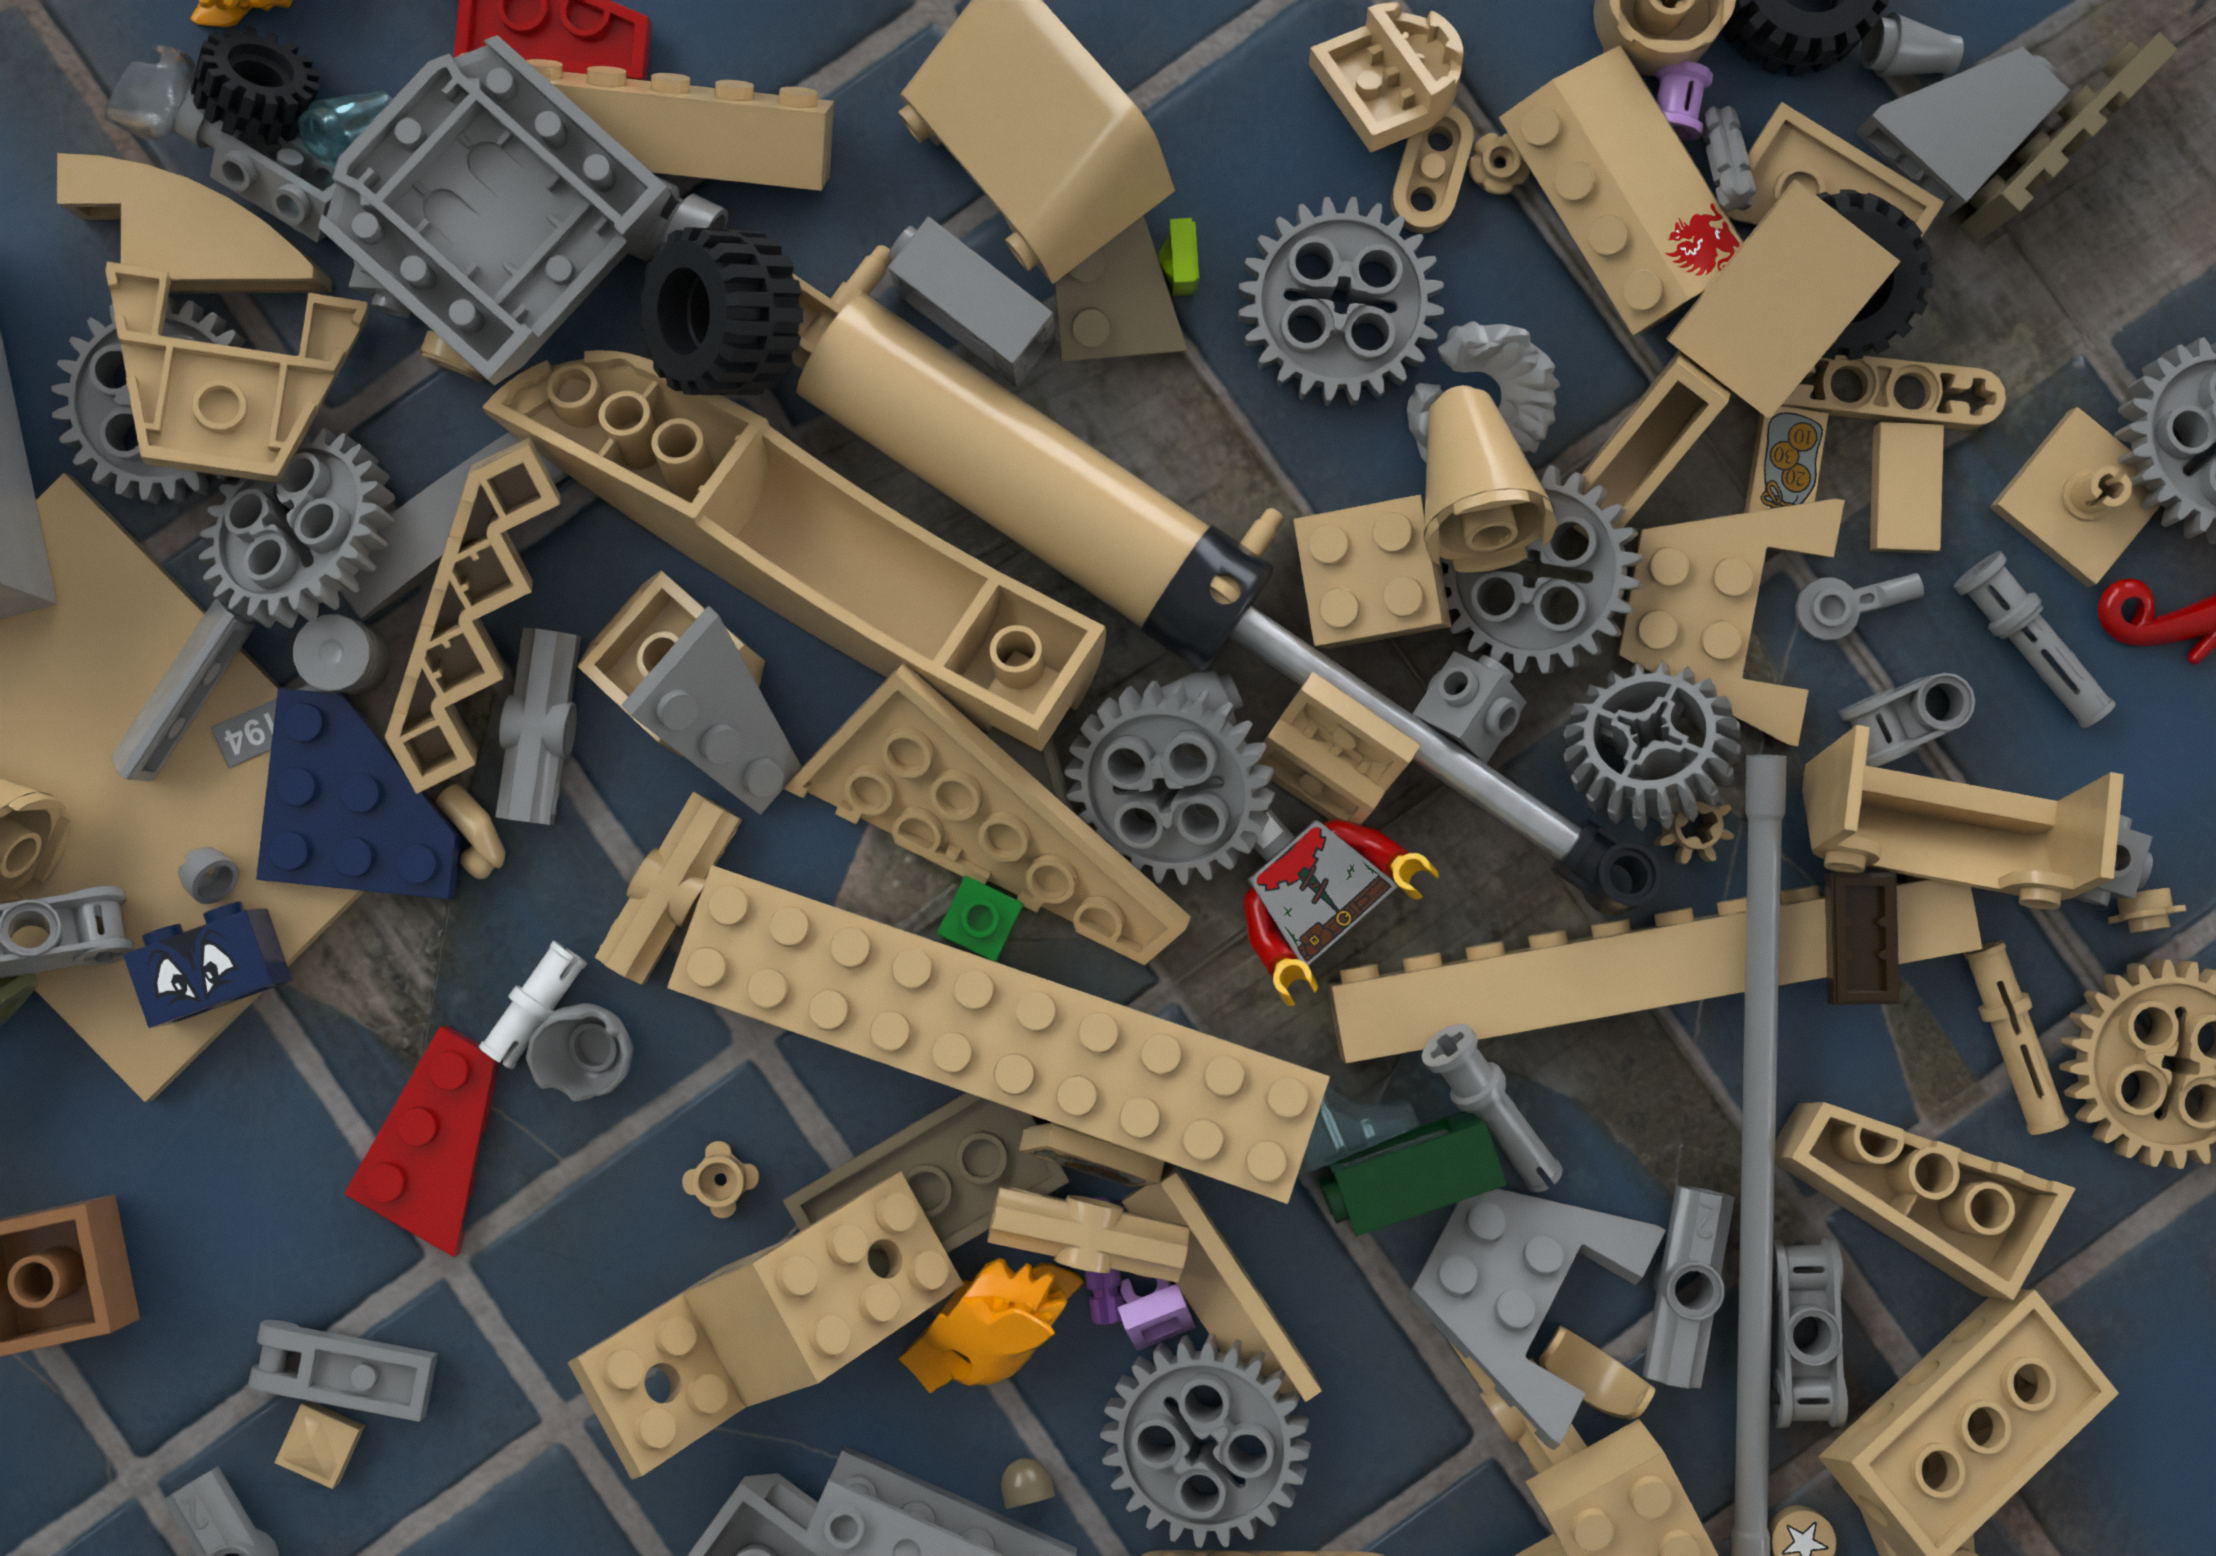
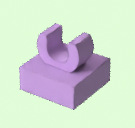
M1129 1278L1121 1281V1293L1127 1304L1117 1308L1124 1328L1137 1351L1196 1328L1189 1306L1178 1283L1172 1285L1170 1281L1166 1282L1163 1279L1155 1278L1157 1281L1155 1292L1140 1297L1136 1295Z

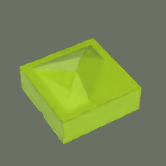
M1192 218L1170 219L1168 237L1158 253L1160 267L1172 288V297L1194 295V292L1198 289L1199 268L1196 223L1192 221Z

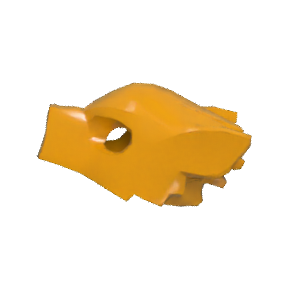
M998 1258L988 1262L975 1276L973 1281L962 1280L964 1285L954 1292L933 1322L903 1351L898 1359L916 1376L929 1393L934 1392L935 1389L945 1385L952 1379L967 1386L999 1383L1018 1372L1030 1359L1036 1348L1055 1334L1052 1325L1066 1307L1067 1299L1085 1281L1079 1274L1052 1263L1041 1262L1033 1268L1032 1265L1026 1263L1017 1272H1014L1008 1266L1005 1259Z

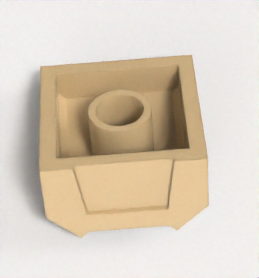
M660 570L633 593L591 641L577 667L633 718L622 707L623 702L706 608ZM726 627L759 687L765 660ZM633 718L658 743L679 757H683L678 751Z

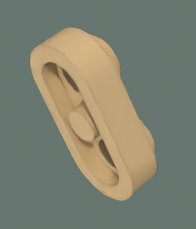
M1451 105L1446 115L1433 127L1407 138L1392 190L1390 204L1394 218L1396 219L1402 215L1405 218L1403 227L1411 232L1430 233L1439 229L1447 222L1455 207L1474 140V131L1469 118L1455 106ZM1436 133L1442 134L1449 140L1450 148L1445 151H1436L1429 145L1428 137ZM1417 193H1424L1431 198L1433 208L1425 212L1418 211L1413 207L1411 197Z

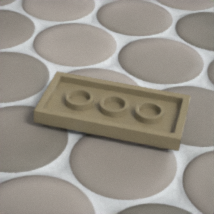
M964 1092L787 1196L783 1202L797 1227L802 1231L887 1177L901 1171L946 1253H949L989 1229L999 1185L1005 1187L1012 1186L1048 1195L1068 1183L1070 1178L1062 1165L1019 1152L1023 1130L1038 1125L1033 1115ZM872 1244L868 1251L869 1266L877 1276L886 1278L890 1268L889 1258L881 1247Z

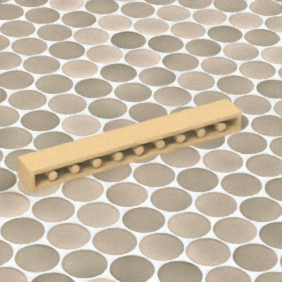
M1906 875V880L1897 881L1899 964L1983 949L1971 887ZM1818 885L1781 890L1779 986L1827 977L1825 895H1820ZM1747 897L1716 902L1718 914L1694 918L1692 907L1654 913L1655 925L1631 929L1629 919L1596 923L1591 925L1593 936L1568 940L1566 930L1528 936L1529 948L1505 952L1503 941L1465 947L1467 959L1442 963L1440 952L1411 956L1402 959L1404 970L1379 974L1377 964L1339 970L1341 981L1327 984L1340 1059L1345 1063L1423 1050L1436 1033L1455 1024L1468 1025L1475 1032L1479 1040L1745 992Z

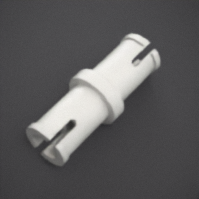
M552 941L550 949L523 987L516 985L508 995L512 1000L511 1004L485 1041L481 1042L479 1048L495 1061L500 1063L502 1060L504 1061L502 1064L505 1067L514 1069L517 1065L516 1062L529 1045L530 1036L556 1011L554 1008L580 971L588 963L570 949H564L562 944Z

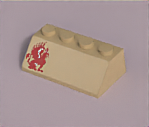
M1621 45L1552 79L1498 117L1633 336L1649 332L1697 301L1743 244L1742 238L1724 209L1720 206L1711 188Z

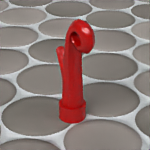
M2133 578L2121 579L2111 584L2100 598L2098 618L2102 628L2116 641L2131 646H2155L2184 641L2203 635L2187 654L2186 659L2192 665L2200 663L2216 648V594L2154 617V596L2151 589L2143 581ZM2133 597L2136 600V611L2130 621H2125L2121 614V605L2126 599Z

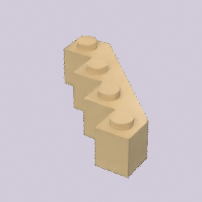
M530 437L471 465L385 734L388 745L416 794L476 765L478 747L454 703L504 679L505 663L480 617L532 592L533 580L506 530L559 505L560 493Z

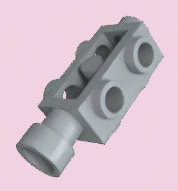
M190 94L176 115L174 128L178 135L199 148L210 146L214 149L210 177L318 243L327 235L318 228L321 215L323 214L327 217L336 186V182L332 178L341 154L332 152L327 155L304 141L299 133H297L295 140L286 142L280 136L278 144H266L262 135H257L255 143L244 141L245 132L237 129L231 136L221 131L223 126L221 120L211 124L204 118L205 109H196L193 103L194 95Z

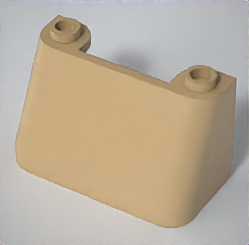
M971 0L900 94L905 107L897 113L911 135L920 144L929 138L936 146L942 143L1004 216L1012 231V234L1005 239V242L1018 262L1027 271L1037 266L1052 285L1175 191L1159 142L1146 118L1042 0Z

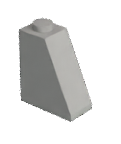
M2021 47L1880 106L1854 134L1899 175L1945 202L1939 211L1947 218L1977 192L2063 99L2070 89L2059 80L2056 68L2049 61L2041 56L2031 55L2024 47Z

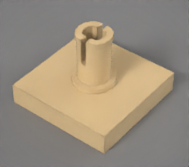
M2076 407L2064 415L1989 508L2082 584L2089 587L2096 585L2159 509L2161 504L2146 510L2143 509L2142 503L2150 491L2146 485L2132 488L2130 479L2138 473L2136 465L2120 464L2117 459L2131 450L2080 408Z

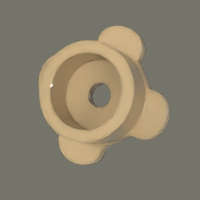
M2170 888L2137 892L2135 899L2116 898L2119 915L2108 917L2109 924L2128 921L2130 933L2169 928L2168 915L2187 910L2186 905L2173 906Z
M714 1141L706 1147V1157L696 1169H690L684 1174L682 1184L685 1192L689 1195H696L703 1204L710 1207L711 1213L714 1216L727 1218L735 1213L737 1209L736 1201L745 1190L754 1189L758 1185L760 1176L755 1165L750 1163L744 1164L732 1154L731 1146L727 1142ZM722 1173L726 1176L727 1182L725 1185H718L716 1183L715 1177L717 1174Z

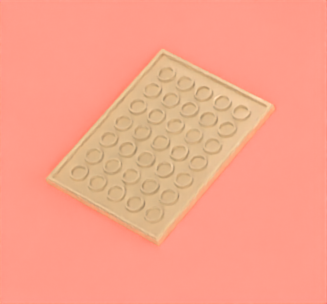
M63 473L36 499L57 605L0 619V778L48 793L61 801L66 807L61 809V815L70 820L71 831L65 851L48 878L42 884L32 878L17 893L25 897L24 900L71 894L92 887L117 886L123 888L126 894V902L121 905L125 936L126 939L133 941L135 950L145 947L142 939L144 934L181 923L184 932L206 924L203 917L205 912L241 901L244 910L268 909L283 955L289 967L365 891L256 880L271 750L228 768L211 727L276 699L278 688L282 687L241 647L154 781L126 780L118 775L112 761L114 751L201 621L206 610L74 476ZM212 847L223 852L237 866L239 871L238 881L233 890L225 898L212 904L197 902L183 888L178 875L179 867L186 861L185 856L191 850L197 848ZM216 868L208 870L207 873L212 875ZM97 917L98 934L103 935L101 919ZM25 926L17 930L11 940L20 947L34 948L43 944L49 937V934L38 926ZM125 960L106 965H80L34 973L38 978L34 990L144 1102L153 1101L262 993H257L171 1025L148 1028Z

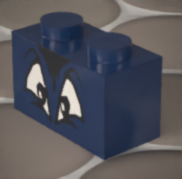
M241 901L227 904L205 912L203 917L206 924L184 932L181 923L154 930L142 936L145 947L123 954L148 1028L171 1025L293 981L268 909L244 910Z

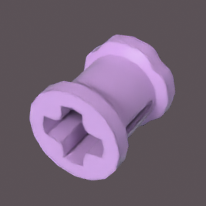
M1682 61L1678 64L1658 69L1655 73V77L1660 82L1657 103L1681 141L1699 139L1703 131V124L1698 118L1704 88L1712 84L1713 73L1707 66L1691 61Z

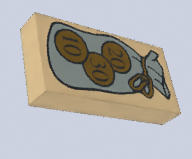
M1781 406L1770 420L1762 413L1759 414L1744 513L1815 502L1829 413Z
M1053 1122L1024 1129L1019 1147V1152L1127 1187L1160 1183L1165 1162Z

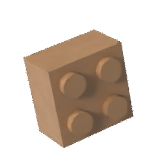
M115 1194L0 1219V1357L109 1334L140 1320Z

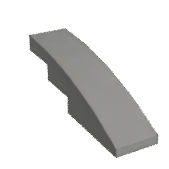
M511 432L506 433L390 514L394 518V523L378 529L377 532L378 536L388 542L387 548L371 550L367 557L376 566L374 572L358 570L354 575L360 589L357 593L351 592L345 587L339 590V593L361 622L437 574L471 465L520 442L519 438ZM539 454L554 484L569 476Z

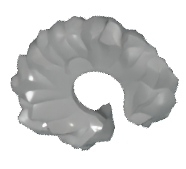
M1475 321L1469 322L1462 327L1453 326L1448 331L1447 341L1438 347L1441 361L1456 372H1483L1491 376L1498 383L1501 390V403L1498 410L1524 456L1526 454H1536L1539 443L1547 437L1549 426L1556 421L1554 407L1557 401L1554 391L1560 387V384L1553 375L1555 364L1546 353L1530 342V332L1525 329L1506 324L1479 325ZM1419 382L1415 385L1414 393L1411 394L1408 400L1407 415L1409 430L1416 439L1420 457L1427 464L1429 408L1441 396L1443 387L1441 384Z

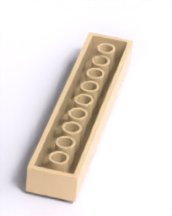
M713 865L709 869L667 987L679 993L1286 1204L1289 1202L1330 1076Z

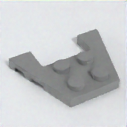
M1495 1189L1457 1203L1408 1297L1465 1359L1470 1356L1496 1385L1494 1390L1510 1408L1515 1405L1537 1429L1534 1434L1547 1447L1555 1450L1561 1445L1586 1393L1526 1358L1525 1355L1577 1253L1582 1254L1636 1285L1643 1278L1666 1230L1654 1224L1502 1189Z

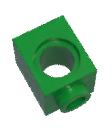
M965 875L937 934L982 957L997 962L1024 908V903Z

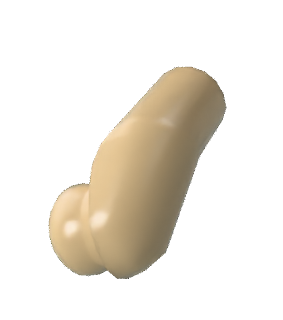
M461 784L447 787L438 796L436 805L472 844L470 848L461 853L460 863L476 879H486L495 867L497 869L501 868L506 851L490 816Z

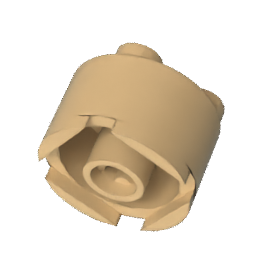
M1595 0L1593 11L1594 25L1597 36L1603 46V53L1621 45L1639 74L1655 76L1657 70L1665 66L1678 64L1682 61L1697 63L1725 27L1732 15L1736 0H1663V5L1660 0Z

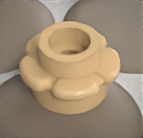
M1489 133L1481 137L1473 147L1474 156L1468 161V170L1472 180L1483 190L1495 195L1508 194L1516 184H1523L1531 170L1508 133L1503 136ZM1498 157L1503 158L1506 163L1505 167L1497 168L1494 165V160Z

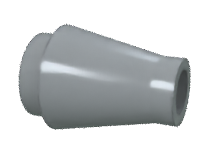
M1893 12L1886 18L1880 17L1874 27L1863 38L1861 62L1864 68L1874 70L1878 77L1931 73L1951 75L1957 71L1962 61L1964 42L1961 36L1946 34Z

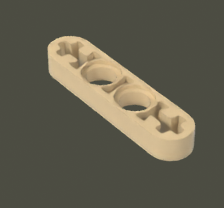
M1836 355L1835 360L1821 357L1815 364V366L1821 368L1815 384H1799L1781 406L1829 413L1830 416L1894 423L1943 424L1944 428L1972 430L1995 420L2003 411L2006 395L2005 388L2000 379L1992 372L1980 368L1863 356V359L1848 360L1845 355ZM1815 366L1810 370V372L1805 376V378H1809L1810 376L1816 373ZM1848 369L1854 371L1860 377L1863 390L1861 397L1856 402L1846 403L1834 396L1831 390V379L1837 370ZM1911 376L1922 383L1925 389V399L1919 409L1910 410L1903 408L1896 401L1894 386L1899 377ZM1941 379L1945 380V385L1943 386V388ZM1972 385H1975V395L1985 398L1986 405L1975 410L1973 414H1969L1970 407L1968 403L1949 400L1940 405L1941 413L1936 411L1943 393L1960 394L1970 389ZM1813 389H1815L1816 399L1810 398Z

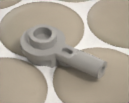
M1917 573L1853 589L1845 581L1834 577L1820 578L1807 584L1799 593L1795 604L1796 619L1801 629L1810 637L1821 641L1837 640L1851 632L1857 625L1861 613L1922 598L1924 596V586Z

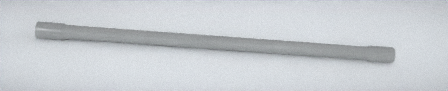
M1746 755L1745 813L1748 818L1735 1512L1734 1526L1731 1530L1730 1556H1770V1532L1767 1527L1781 845L1782 820L1786 812L1787 756Z

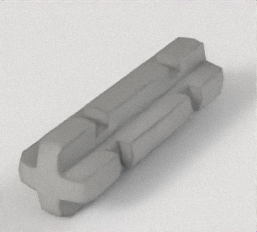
M1712 106L1704 113L1705 121L1702 123V134L1706 145H1708L1706 146L1713 181L1717 186L1718 202L1726 211L1735 208L1744 211L1752 206V196L1755 195L1757 190L1753 175L1749 171L1751 166L1743 134L1739 130L1741 126L1738 114L1730 106L1722 109Z

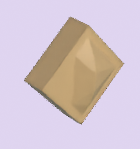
M306 1400L301 1403L274 1463L334 1489L339 1485L365 1425L315 1402Z

